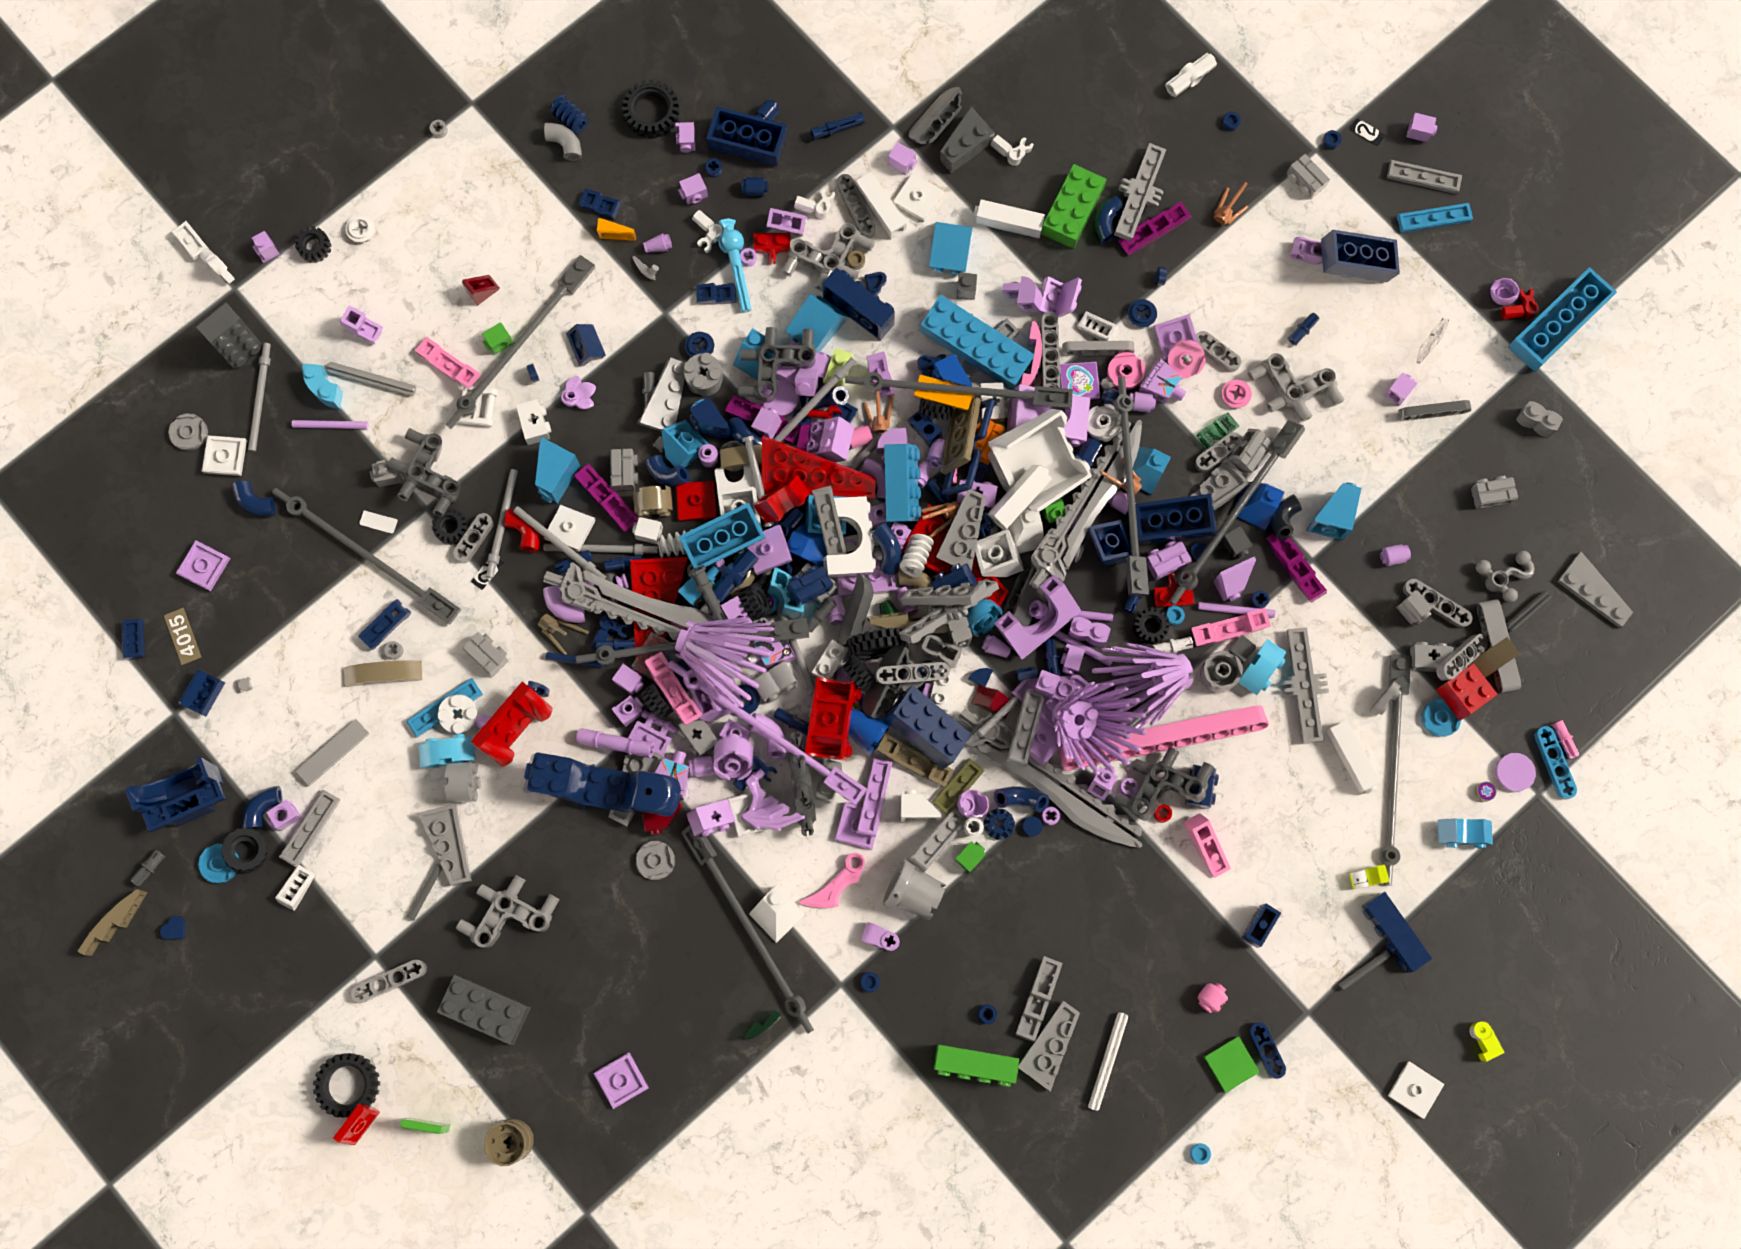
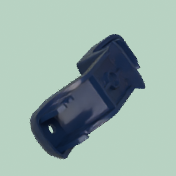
M539 752L531 755L524 774V792L564 799L582 805L583 810H586L587 806L626 813H649L670 817L677 810L681 795V786L678 779L671 776L646 771L624 772L595 767V764L589 766L572 758ZM647 788L652 789V794L649 796L645 795Z

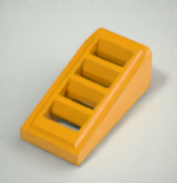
M598 218L597 232L600 239L636 240L634 229Z

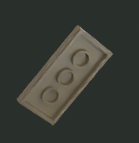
M977 397L971 400L967 411L956 408L952 412L940 472L945 475L971 460L981 400Z

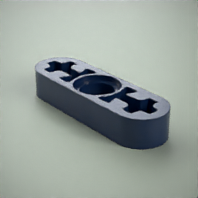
M1261 1022L1253 1023L1249 1027V1035L1267 1074L1271 1078H1282L1286 1073V1066L1267 1026ZM1256 1026L1263 1029L1261 1036L1263 1039L1268 1038V1041L1258 1044L1257 1041H1261L1259 1035L1254 1034ZM1266 1044L1270 1045L1273 1049L1272 1054L1268 1057L1262 1053V1047ZM1275 1056L1277 1057V1060H1273L1275 1065L1281 1067V1069L1278 1070V1075L1277 1073H1272L1271 1071L1274 1068L1272 1062H1269L1267 1064L1266 1061L1273 1059Z

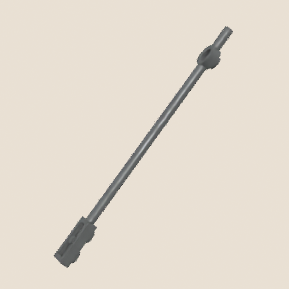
M579 255L557 281L561 288L471 395L461 396L457 400L456 406L458 410L446 423L448 428L452 429L463 415L469 416L475 412V401L566 292L568 291L572 295L595 269V264ZM463 403H469L467 406H463Z
M870 372L865 377H845V383L865 385L866 389L870 392H877L882 387L1030 399L1033 400V406L1071 409L1073 389L1035 386L1034 392L889 380L883 379L877 372ZM872 380L877 381L875 386L870 384Z
M1120 376L1118 377L1119 396L1114 399L1113 405L1115 410L1121 415L1132 556L1125 558L1128 595L1147 596L1149 595L1146 557L1139 556L1128 412L1133 409L1134 404L1132 398L1126 394L1125 377Z
M1288 420L1268 448L1271 456L1219 528L1217 535L1212 538L1191 570L1183 571L1178 576L1179 587L1169 600L1172 605H1176L1185 590H1192L1197 586V573L1278 457L1285 459L1304 433V425Z
M278 488L273 489L272 494L286 503V509L291 515L296 517L303 515L421 597L418 603L449 625L460 613L461 609L438 592L430 587L427 591H424L307 509V504L301 497L294 496L290 498ZM300 505V509L295 510V507Z
M807 617L770 622L769 627H773V631L737 633L772 637L774 641L771 643L809 638ZM676 642L615 651L612 647L604 645L599 647L596 653L576 656V662L578 664L598 661L603 666H609L614 663L616 658L675 650ZM604 652L609 653L608 657L606 658L602 657V654Z
M1397 654L1390 655L1388 687L1395 681L1401 686L1399 688L1401 693L1394 700L1386 847L1379 852V860L1383 865L1385 864L1390 881L1389 883H1384L1385 886H1392L1393 865L1400 861V852L1394 847L1402 695L1409 694L1411 656ZM1389 852L1393 854V859L1388 857Z
M689 825L681 832L700 865L707 864L785 995L787 999L785 1002L787 1012L793 1017H798L805 1031L809 1034L814 1031V1028L804 1013L806 1009L804 1000L798 995H793L713 860L717 854L706 836L703 837L702 834L694 836L691 825Z

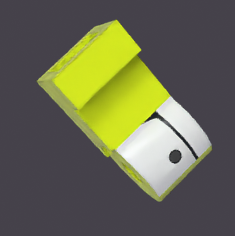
M1385 864L1349 874L1353 889L1390 882Z
M1481 1021L1470 1026V1035L1477 1040L1482 1050V1053L1478 1054L1481 1062L1489 1061L1505 1053L1488 1023Z

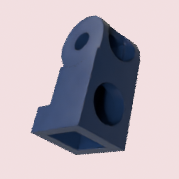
M918 410L907 421L930 448L936 439H942V430Z

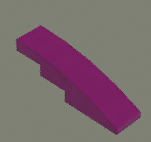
M1180 201L1169 210H1164L1151 220L1147 219L1136 228L1131 242L1120 238L1118 241L1129 256L1174 230L1190 219L1191 215Z
M733 395L725 412L733 417L743 419L746 424L752 426L760 409L765 407ZM779 416L782 422L774 437L789 423L785 421L784 417ZM797 425L783 441L795 446L799 439L801 427Z
M589 463L574 475L586 491L624 532L630 529L635 522H638L637 516Z
M1273 533L1266 538L1278 560L1310 603L1327 594V589L1317 579L1316 572L1304 559L1305 555L1290 537L1285 540H1278Z

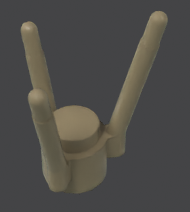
M545 614L540 619L538 626L543 629L542 633L564 655H567V652L550 634V632L558 631L564 636L567 635L565 631L558 627V623L584 634L589 633L587 630L561 620L556 616L551 617L549 614Z

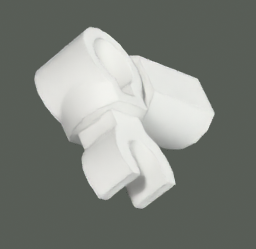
M997 135L992 140L990 146L1004 157L1007 156L1009 164L1016 166L1020 164L1025 153H1029L1032 150L1034 144L1031 143L1030 146H1025L1026 138L1024 137L1021 139L1019 146L1012 148L1008 142Z
M823 189L821 199L817 204L815 201L797 196L794 208L810 214L815 213L818 219H826L831 203L835 199V192H832V195L827 197L825 196L826 189Z
M698 210L692 217V220L708 233L705 238H701L698 241L697 245L701 247L702 244H707L704 251L708 253L712 248V244L719 241L723 229L719 224H714L702 211Z
M205 249L200 253L202 260L229 284L234 280V277L226 270L225 264L209 249Z

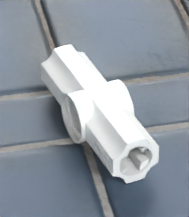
M1206 53L1194 63L1186 64L1178 75L1166 83L1167 92L1171 96L1176 97L1189 86L1194 87L1198 84L1205 74L1216 67L1217 63L1214 56Z

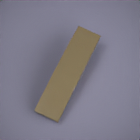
M899 612L867 616V621L887 629H906L924 617L908 619V614ZM947 625L939 626L933 633H948Z
M136 889L121 900L94 927L77 952L92 956L101 941L109 942L118 926L127 928L148 892Z

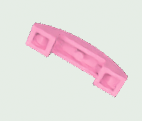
M1032 321L1028 345L1035 346L1030 374L1023 373L1021 381L1022 385L1032 386L1042 356V339L1039 327L1035 321Z
M428 337L415 349V352L432 366L468 389L481 376L478 371L460 362Z
M1262 608L1216 623L1192 627L1191 631L1196 647L1257 632L1271 627L1266 608Z
M659 652L645 660V664L654 681L686 726L702 717V713L694 701L689 698L673 671L667 667L669 663L663 653Z

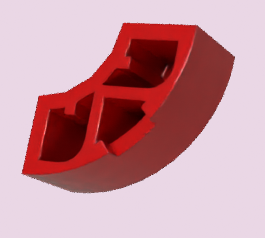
M795 475L780 483L775 491L767 492L754 504V508L765 524L773 521L776 523L790 509L803 505L806 501L805 498L810 492L799 476Z

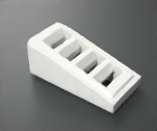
M1087 311L1077 325L1078 329L1099 341H1114L1119 334L1118 325ZM1089 319H1091L1092 321L1087 327L1086 324L1089 321ZM1096 323H1098V325H1097V327L1095 328V330H1093L1094 325H1095Z
M300 865L296 867L275 897L277 902L295 911L314 879L315 873ZM299 873L307 877V879L303 880L298 877ZM297 881L300 884H302V886L299 887L295 885L294 882ZM292 888L298 892L294 894L290 891V889ZM286 896H289V897H291V898H293V899H292L291 901H289V900L286 899L285 897H286Z

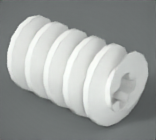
M675 532V538L670 533H668L667 539L660 535L658 545L661 558H664V553L670 558L672 552H674L675 556H679V550H681L683 555H686L678 532Z
M914 534L910 537L900 563V568L905 574L915 578L921 577V571L924 570V565L927 563L926 558L929 557L928 552L931 551V546L934 544L932 538L924 534Z

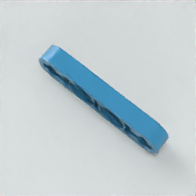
M1543 726L1535 731L1534 737L1556 793L1564 800L1573 798L1577 794V787L1555 732L1552 728ZM1543 732L1548 733V737L1542 738L1541 734ZM1552 742V745L1544 746V744ZM1552 748L1556 751L1557 756L1555 759H1551L1547 755L1548 749ZM1556 767H1561L1564 770L1563 777H1558L1555 774ZM1564 779H1567L1566 782H1563V783H1560V784H1559V781H1562V780H1564ZM1566 787L1570 788L1571 791L1564 793L1563 789Z

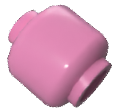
M1207 983L1198 995V1000L1200 1001L1198 1004L1209 1013L1219 1012L1228 1000L1225 994L1226 989L1219 983L1215 985Z

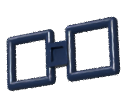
M993 398L981 401L980 410L986 409L980 431L975 434L971 454L972 460L966 482L951 487L955 470L946 474L941 492L943 497L972 489L981 456V450L975 449L977 441L986 437L995 404Z

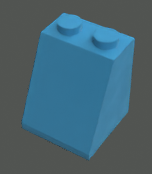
M941 222L935 223L929 267H933L932 271L943 272L944 269H949L952 274L958 275L962 271L966 272L973 227Z
M810 294L785 331L790 334L788 336L790 339L797 343L798 341L802 343L803 329H813V346L816 348V353H820L847 321L849 316L821 295Z
M542 437L539 446L535 485L543 500L548 503L553 501L558 504L580 468V464L575 454Z
M1343 483L1309 524L1306 531L1344 540L1353 530L1362 488L1357 487L1354 483Z

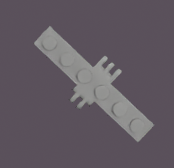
M1149 143L1136 178H1130L1129 180L1123 178L1121 180L1118 190L1124 192V196L1128 197L1115 230V236L1131 242L1145 205L1158 208V202L1161 200L1163 190L1153 187V183L1166 149Z
M984 579L987 588L970 606L953 605L946 607L944 605H936L930 607L927 616L899 633L900 639L912 644L917 643L925 635L933 633L939 626L947 624L953 619L960 620L962 616L968 615L967 609L969 607L977 605L980 600L991 596L994 591L999 589L997 582Z
M1307 627L1288 629L1286 632L1293 676L1288 677L1287 681H1281V686H1289V688L1282 689V693H1290L1291 697L1296 696L1302 744L1322 742L1323 734L1317 694L1329 693L1328 688L1321 689L1320 687L1327 686L1328 682L1319 680L1327 678L1326 673L1314 674Z

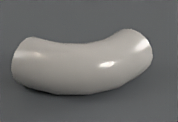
M545 123L546 142L559 143L563 147V157L566 160H580L582 158L580 141L573 131L561 124Z

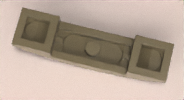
M754 445L758 465H762V445ZM746 446L720 450L721 469L750 466Z
M382 661L344 667L345 687L365 685V683L422 680V661Z
M887 733L884 734L876 751L897 764L942 787L946 786L954 771L950 767L942 769L929 757L908 747L902 741Z

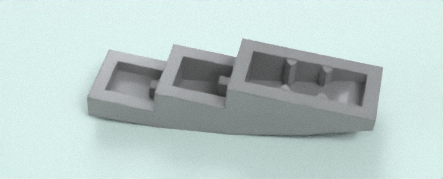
M1045 956L1043 957L1019 1022L1016 1036L1035 1042L1063 963Z

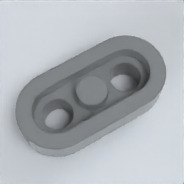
M1395 681L1392 682L1371 707L1370 712L1375 716L1378 714L1382 715L1389 707L1387 703L1391 699L1395 700L1401 693L1399 690L1401 686Z

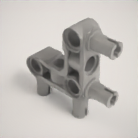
M849 223L842 225L835 236L831 249H828V251L814 247L808 241L795 239L791 243V249L787 254L788 260L782 269V273L791 277L798 264L821 273L815 284V288L823 292L822 283L836 267L840 270H845L850 275V278L856 281L859 272L845 266L847 256L856 245L872 251L875 241L861 235V232ZM851 233L852 236L846 237L844 234ZM797 248L803 249L802 252H796L795 250ZM833 263V264H835L836 266L833 267V268H830V267H828V264Z
M1279 353L1271 354L1269 358L1262 361L1260 366L1247 373L1252 382L1267 375L1277 390L1279 397L1266 403L1270 413L1284 406L1291 407L1296 410L1302 422L1312 418V414L1305 404L1307 400L1323 392H1327L1335 406L1345 400L1337 388L1336 374L1332 369L1325 368L1313 373L1311 377L1301 381L1295 379L1289 369L1288 362ZM1271 362H1276L1278 367L1273 366ZM1322 376L1327 377L1329 382L1324 381ZM1290 393L1296 394L1297 398L1291 397Z
M517 875L514 876L509 887L504 891L496 892L482 884L477 891V895L491 902L489 910L478 927L461 919L456 930L470 937L471 942L482 948H490L494 945L501 935L502 927L510 918H515L522 922L523 926L528 929L545 932L550 926L551 914L560 899L549 894L542 908L538 910L517 899V894L526 880ZM508 898L510 905L508 908L503 909L501 902L503 899ZM542 917L544 925L541 928H536L535 921ZM487 933L489 941L486 944H482L480 938L483 934Z

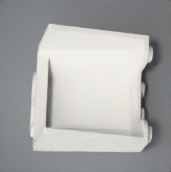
M1051 409L989 442L988 446L991 451L988 453V458L1006 492L1012 488L1032 465H1042L1049 471L1048 475L1052 480L1025 509L1039 512L1092 477L1089 471V464L1084 460L1082 461L1074 457L1072 453L1073 448L1066 440V433L1063 428L1067 425V416L1062 410Z

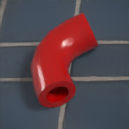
M508 509L505 517V527L520 531L521 542L519 548L521 550L537 553L540 544V533L513 512L514 509Z

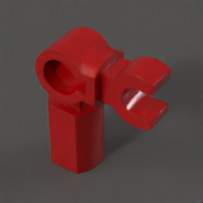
M1532 288L1528 290V295H1525L1523 289H1520L1518 298L1522 301L1521 305L1504 306L1501 308L1500 313L1503 320L1522 317L1531 319L1536 315L1539 306L1532 298L1534 295Z

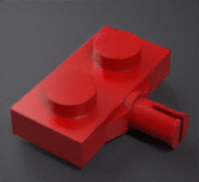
M790 232L754 233V251L756 253L768 254V263L771 265L772 258L773 264H776V254L789 252L791 249Z
M1174 573L1167 574L1168 586L1153 589L1155 608L1194 605L1193 589L1185 590L1176 605H1172L1169 602L1179 585H1176Z

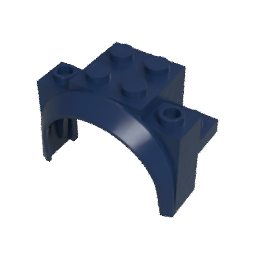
M195 757V760L198 762L179 773L146 785L130 786L125 791L132 810L142 813L149 832H154L169 824L179 827L215 811L214 804L226 800L221 788L224 782L218 767L201 757Z

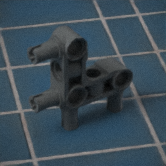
M766 327L765 343L762 347L758 348V350L741 349V361H758L759 368L756 386L739 385V397H755L757 400L770 403L776 398L778 389L776 375L779 368L782 366L795 367L796 369L813 367L816 362V348L813 346L814 330L803 329L801 346L777 345L776 328ZM768 353H773L774 357L771 359H766L765 355ZM804 355L812 356V358L807 361L802 359ZM765 389L772 390L771 394L764 395L762 393Z
M409 428L405 434V439L420 445L414 457L408 464L392 457L387 465V468L402 474L405 483L399 491L398 497L408 501L413 490L417 488L439 499L433 513L438 517H443L449 505L458 500L460 484L447 475L442 476L431 470L433 463L437 462L442 451V438L435 433L424 435ZM417 473L420 476H413L412 474ZM451 489V490H454L455 492L450 493V492H448L447 490Z
M795 732L791 733V744L805 753L803 734L797 732L796 739ZM789 752L795 812L805 816V819L797 823L801 825L803 836H807V831H809V836L814 833L813 823L816 821L815 804H813L809 765L805 763L803 755H799V758H797V755Z
M1168 747L1162 761H1159L1157 764L1150 765L1135 759L1132 769L1147 776L1134 799L1118 793L1114 802L1129 809L1131 814L1143 821L1152 818L1159 806L1158 802L1161 796L1169 790L1181 794L1187 800L1201 802L1206 797L1207 781L1214 770V766L1203 762L1196 777L1187 775L1172 768L1179 755V751ZM1159 773H1165L1164 777L1157 778ZM1194 788H1200L1197 794L1191 793ZM1141 807H1147L1145 812L1139 813Z

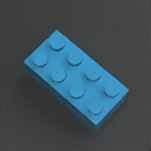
M886 444L884 445L886 522L919 521L921 507L919 506L918 498L921 497V489L918 487L920 469L918 468L917 460L920 459V451L917 449V445Z
M746 503L679 536L693 567L696 568L704 565L706 568L766 539V536L750 503Z

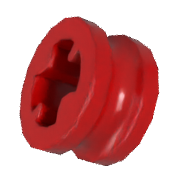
M1166 804L1159 805L1154 813V818L1160 823H1165L1172 817V809ZM1161 808L1165 809L1164 811L1167 810L1168 815L1165 816V819H1162V816L1159 817L1158 813L1161 811Z

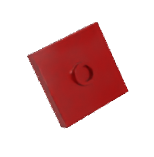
M714 481L691 482L676 486L679 522L717 518Z
M358 1104L333 1139L338 1143L355 1146L379 1115L380 1111L375 1107Z

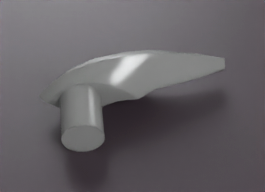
M633 256L632 258L639 271L647 278L656 280L655 274L659 270L658 266L652 265L649 269L647 265Z

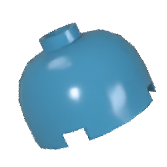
M983 598L977 605L969 607L967 609L968 615L964 617H967L968 628H970L971 633L979 637V633L986 634L995 627L994 623L999 619V613L1002 615L1003 612L995 602Z

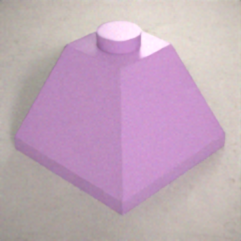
M1255 557L1220 572L1213 581L1223 601L1228 599L1234 601L1241 597L1240 594L1245 589L1255 564Z

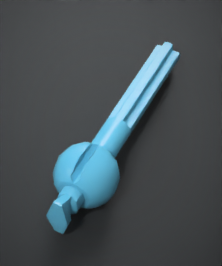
M729 218L719 220L718 223L724 230L719 237V246L724 253L729 255L741 312L746 313L752 309L739 253L744 246V238L739 231L734 230L735 220Z

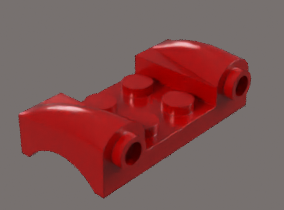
M816 678L805 754L808 756L847 761L848 757L851 758L853 748L847 739L853 703H856L857 699L860 700L861 688L855 682Z
M522 681L470 742L501 767L507 766L513 761L515 754L510 749V746L534 718L540 722L547 720L551 716L553 708Z

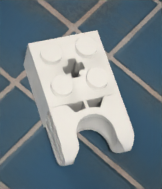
M744 466V476L738 482L728 481L724 470L716 468L715 476L721 516L746 503H750L761 526L760 515L754 508V504L758 499L751 466Z

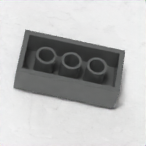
M227 303L223 304L196 327L234 369L243 366L248 358L257 354L263 347V344Z
M454 975L437 1013L507 1044L514 1045L531 1007L459 975Z

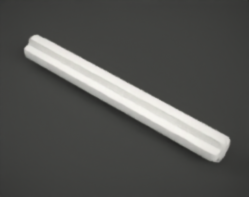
M1121 1012L1117 1014L1088 1108L1098 1111L1128 1020V1015Z

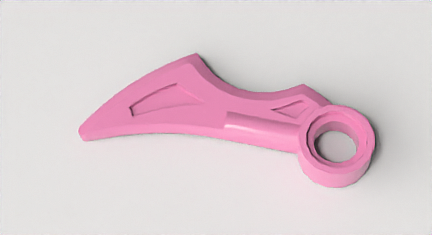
M859 853L848 855L845 862L846 867L829 884L813 895L800 900L799 903L815 908L839 907L841 892L850 884L859 882L861 872L865 867L863 856ZM853 857L861 860L860 867L856 869L850 866V860Z

